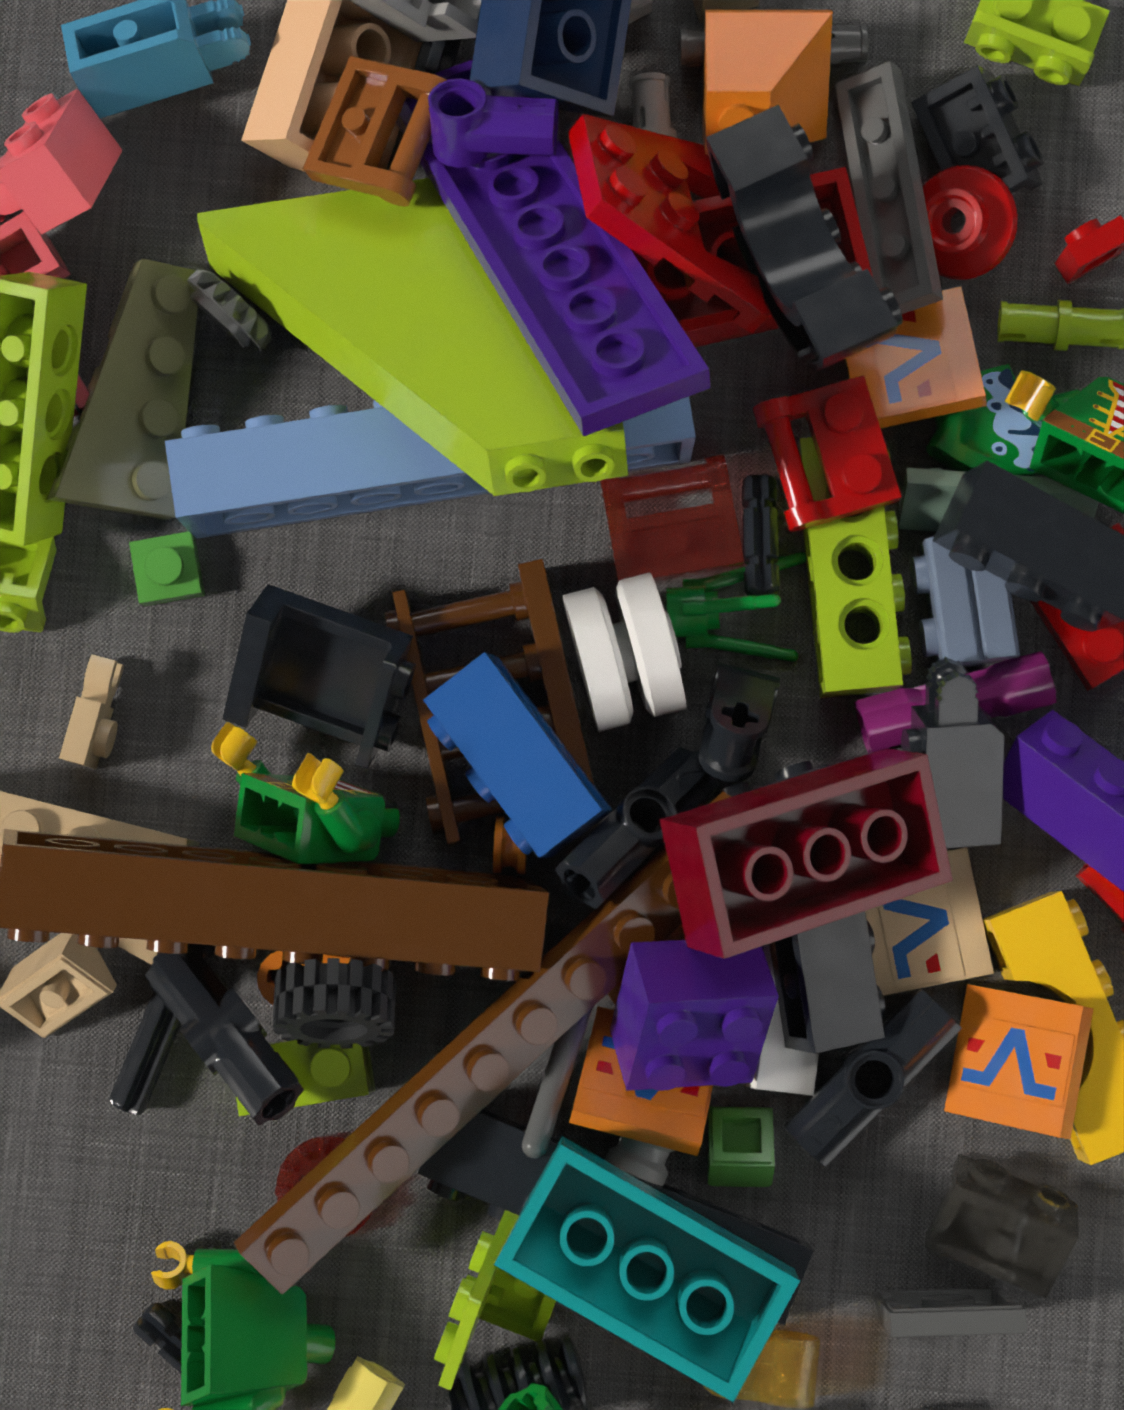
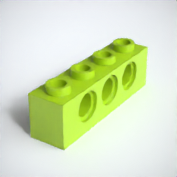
M35 272L0 276V541L26 546L62 534L65 503L47 500L54 479L59 477L68 453L65 449L73 429L87 290L86 283Z
M812 437L800 438L797 447L814 501L828 499L830 495ZM882 506L865 511L856 517H844L803 529L820 698L882 693L899 689L903 685L902 675L911 674L912 658L908 637H898L896 612H903L905 610V591L901 573H891L889 549L898 548V525L895 512H885V507ZM848 550L862 553L870 564L869 577L863 580H852L844 576L838 566L839 554ZM855 612L870 616L877 628L875 640L868 644H860L850 639L844 626L846 616Z

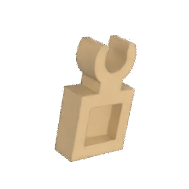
M91 654L85 673L81 697H76L59 759L97 769L100 757L108 758L116 739L118 727L117 721L111 720L114 709L110 706L119 686L124 665L117 663L115 660Z

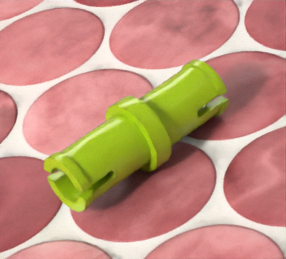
M1058 300L1056 306L1017 304L1001 301L997 322V342L1014 341L1053 344V350L1067 351L1069 345L1112 347L1124 350V308L1118 310L1072 307L1071 300Z

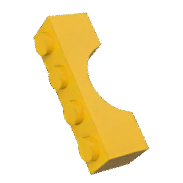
M1054 891L984 918L983 924L986 938L1004 980L1034 982L1054 992L1064 1003L1094 1008L1070 1141L1078 1160L1089 1165H1094L1124 1153V1019L1116 1022L1107 997L1114 995L1110 977L1099 959L1091 961L1081 938L1088 935L1089 930L1078 903L1074 899L1066 901L1062 891Z

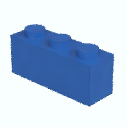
M487 652L482 653L423 699L434 714L427 720L429 727L448 750L452 751L456 747L459 748L472 766L465 772L468 780L486 802L490 803L494 799L498 801L510 818V820L504 823V828L524 854L529 855L534 851L539 858H552L613 811L498 656Z

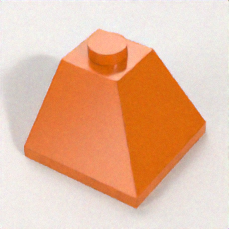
M705 10L702 138L705 155H708L706 137L778 104L789 125L800 124L810 143L827 138L832 10Z

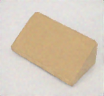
M60 933L12 968L0 990V1007L42 1038H46L113 993L117 986L98 949L77 944L78 934Z

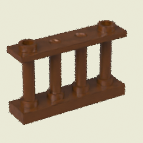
M543 559L518 564L521 581L510 583V590L412 612L406 591L400 590L392 592L396 609L385 612L387 627L413 636L407 661L416 664L412 685L437 794L426 797V805L433 834L445 833L447 844L450 846L463 843L459 823L505 813V811L496 799L488 803L478 792L453 798L445 760L463 757L464 755L458 747L452 751L448 750L435 736L427 723V720L434 714L423 699L467 665L426 674L418 640L419 636L516 615L517 621L530 619L535 643L523 645L524 652L499 658L515 680L530 677L531 683L544 681L549 705L540 706L537 709L593 783Z

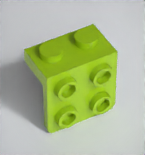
M505 1210L495 1235L484 1231L481 1233L468 1269L479 1273L478 1277L476 1278L468 1274L466 1278L462 1279L448 1317L458 1320L460 1323L457 1325L448 1321L434 1356L435 1361L445 1364L438 1384L442 1388L451 1391L479 1319L534 1341L542 1340L556 1300L494 1265L519 1217L517 1214Z

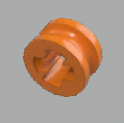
M496 816L493 873H502L504 868L513 867L516 869L517 874L525 875L527 855L517 847L505 830L504 823L507 822L505 817Z

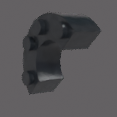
M778 104L706 137L709 160L719 196L722 200L730 197L738 225L731 227L743 259L750 273L758 276L765 304L780 331L800 358L812 353L816 358L808 361V364L812 370L819 371L893 337L897 332L898 325L903 323L898 302L887 286L878 289L868 268L862 271L856 261L848 263L839 249L838 245L841 244V235L837 223L828 208H820L815 195L808 162L812 161L814 156L809 139L801 125L797 123L790 126Z

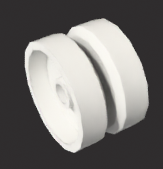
M651 572L619 580L615 591L620 622L612 624L605 599L596 588L592 587L563 595L571 636L598 732L630 724L634 712L628 686L630 682H637L644 707L653 717L685 710L687 707L680 673L682 663L677 640L669 614L663 609Z

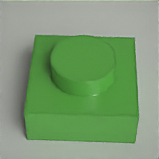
M189 531L129 542L140 605L146 607L205 596L196 538Z

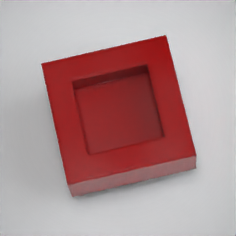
M1121 215L1104 225H1101L1097 218L1092 219L1073 230L1064 238L1067 246L1054 264L1067 284L1122 253L1124 250V219Z

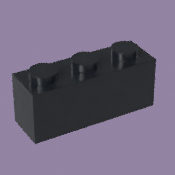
M988 460L962 475L933 538V542L950 550L949 557L955 563L973 571L987 570L1005 580V588L1012 594L1029 601L1038 602L1042 600L1062 611L1060 617L1066 623L1078 629L1093 632L1124 621L1123 534Z

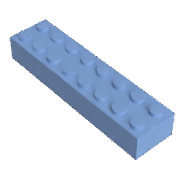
M689 396L623 421L628 472L691 461L696 436ZM376 401L373 402V409L348 412V407L345 405L322 406L309 411V419L284 422V417L281 415L258 416L246 420V428L225 432H220V427L217 425L193 426L181 431L182 438L165 441L175 517L196 539L482 495L490 492Z

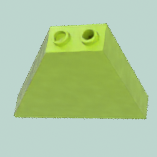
M429 178L412 180L417 188L409 206L406 207L391 204L379 196L354 190H345L197 213L198 225L207 258L213 271L493 496L519 492L525 493L545 488L629 476L623 422L583 437Z

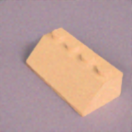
M287 0L241 141L290 168L304 171L302 168L349 57L352 56L415 70L414 66L422 42L412 40L349 0ZM397 124L394 126L377 168L387 169L399 132Z

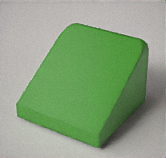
M709 1107L708 1184L710 1186L724 1187L771 1186L775 1169L773 1108Z

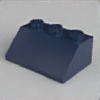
M482 0L470 80L481 85L487 95L556 99L559 102V110L603 117L614 116L632 0Z

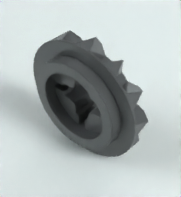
M197 269L187 279L188 284L194 290L190 295L192 301L241 347L247 349L252 344L255 348L262 351L272 341L271 331L267 323L258 316L256 311L241 296L236 294L214 273Z

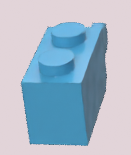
M138 0L62 24L61 29L69 72L78 89L100 119L212 84L214 82L211 71L232 65L233 62H239L241 59L245 60V57L250 55L249 46L251 41L249 34L240 29V26H243L244 16L242 4L240 5L235 0H211L189 7L187 0Z

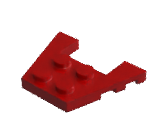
M582 114L568 131L586 218L655 266L662 258H665L683 271L689 291L706 303L714 294L738 310L733 317V322L744 330L753 333L769 317L758 276L708 253L704 249L698 225L700 215L692 202L690 191L703 198L719 195L709 155H705L704 145Z

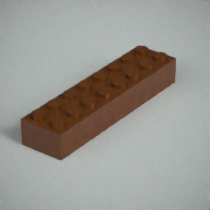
M4 829L0 863V928L8 929L7 938L11 940L36 943L48 942L50 932L78 934L77 944L95 948L119 947V938L147 940L146 949L160 953H187L188 943L214 945L215 955L232 959H254L256 949L282 951V960L291 963L305 964V960L317 959L320 963H323L324 954L350 957L349 962L351 959L363 961V967L376 964L382 966V970L389 969L390 960L416 963L415 971L444 976L454 975L455 966L459 965L481 968L480 976L504 981L519 980L520 971L540 972L549 892L523 875L367 861L296 864L268 852Z

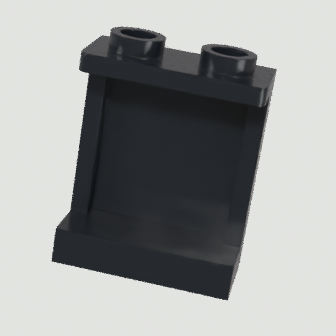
M267 584L246 613L222 719L246 728L259 709L360 745L355 765L368 769L379 749L386 752L390 751L398 733L402 716L394 714L392 711L396 698L404 700L414 676L416 664L407 661L413 636Z

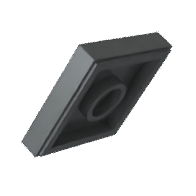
M1001 1287L878 1291V1294H874L875 1317L890 1337L1027 1333L1026 1309Z

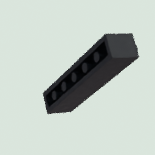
M482 1109L419 1168L417 1174L429 1178L430 1181L427 1189L444 1198L463 1203L466 1194L490 1203L487 1214L501 1221L505 1210L520 1215L560 1140L551 1137L547 1152L540 1158H530L522 1149V1141L527 1126ZM637 1178L793 1267L800 1282L778 1323L785 1325L814 1251L808 1242L664 1183L663 1186Z

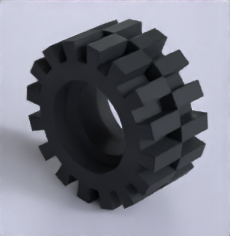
M328 958L327 963H320L317 959L305 960V966L296 962L288 964L287 969H279L277 976H275L273 1031L276 1035L281 1034V1038L284 1040L292 1041L297 1039V1044L308 1046L312 1043H318V1048L330 1049V1045H340L341 1049L353 1048L355 1043L363 1047L373 1045V1041L382 1043L388 1040V1036H393L396 978H393V973L389 970L382 971V966L371 964L363 967V961L353 959L348 964L339 963L340 958Z

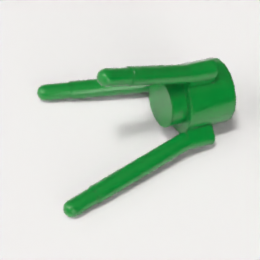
M798 552L778 557V563L775 564L779 566V571L807 562L806 553ZM745 567L705 578L683 579V587L666 589L667 612L671 619L675 637H686V649L713 648L795 662L798 659L799 654L794 649L708 633V630L720 629L719 613L756 610L780 605L781 598L777 594L718 599V591H711L743 582Z

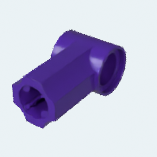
M462 78L449 79L439 83L431 90L428 96L433 153L438 161L447 166L456 168L470 167L480 163L487 157L488 153L556 156L559 124V102L556 99L486 96V92L481 85L472 80Z

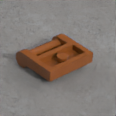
M350 56L302 169L312 181L379 196L383 200L397 206H409L417 188L412 180L432 134L428 96L436 85L446 81V79L431 73ZM406 98L418 100L390 169L377 168Z

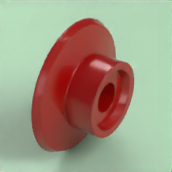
M961 165L937 173L923 185L938 274L949 279L966 280L979 277L994 269L1005 258L1012 247L1018 225L1016 204L1006 184L994 173L984 168ZM961 210L965 215V226L960 232L955 233L951 228V218L957 211Z

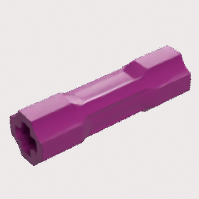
M1042 651L997 662L988 668L965 674H969L977 684L975 688L978 693L975 696L978 698V705L989 714L990 718L998 716L1008 717L1056 703L1055 685L1049 663ZM926 684L914 688H900L854 702L856 718L868 754L901 745L903 729L911 728V706L925 705Z

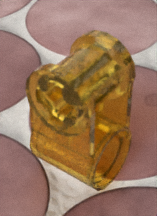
M773 1330L736 1399L760 1401L787 1408L814 1407L821 1338L802 1332ZM704 1386L712 1395L725 1399V1397Z

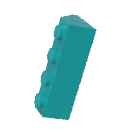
M563 1136L533 1188L494 1263L498 1268L733 1403L800 1282L793 1267Z

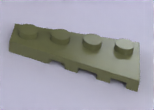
M141 259L133 264L107 335L109 338L108 345L100 366L94 370L87 389L90 392L79 423L73 427L65 449L68 451L59 477L54 479L47 500L165 520L176 518L165 441L182 438L181 431L186 429L198 306L190 298L194 290L188 284L187 279L196 270L148 259Z

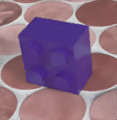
M686 940L631 942L610 1026L626 1091L645 1089L664 1091L676 1087L707 1085L727 1087L739 1083H752L779 997L762 946L723 959L688 948Z

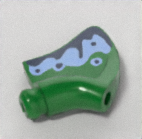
M1009 364L980 371L987 406L935 417V432L926 446V451L941 464L956 471L967 472L988 460L1013 475H1042L1029 468L1040 429L1023 415L1021 408L1005 402L1008 393L1016 381Z

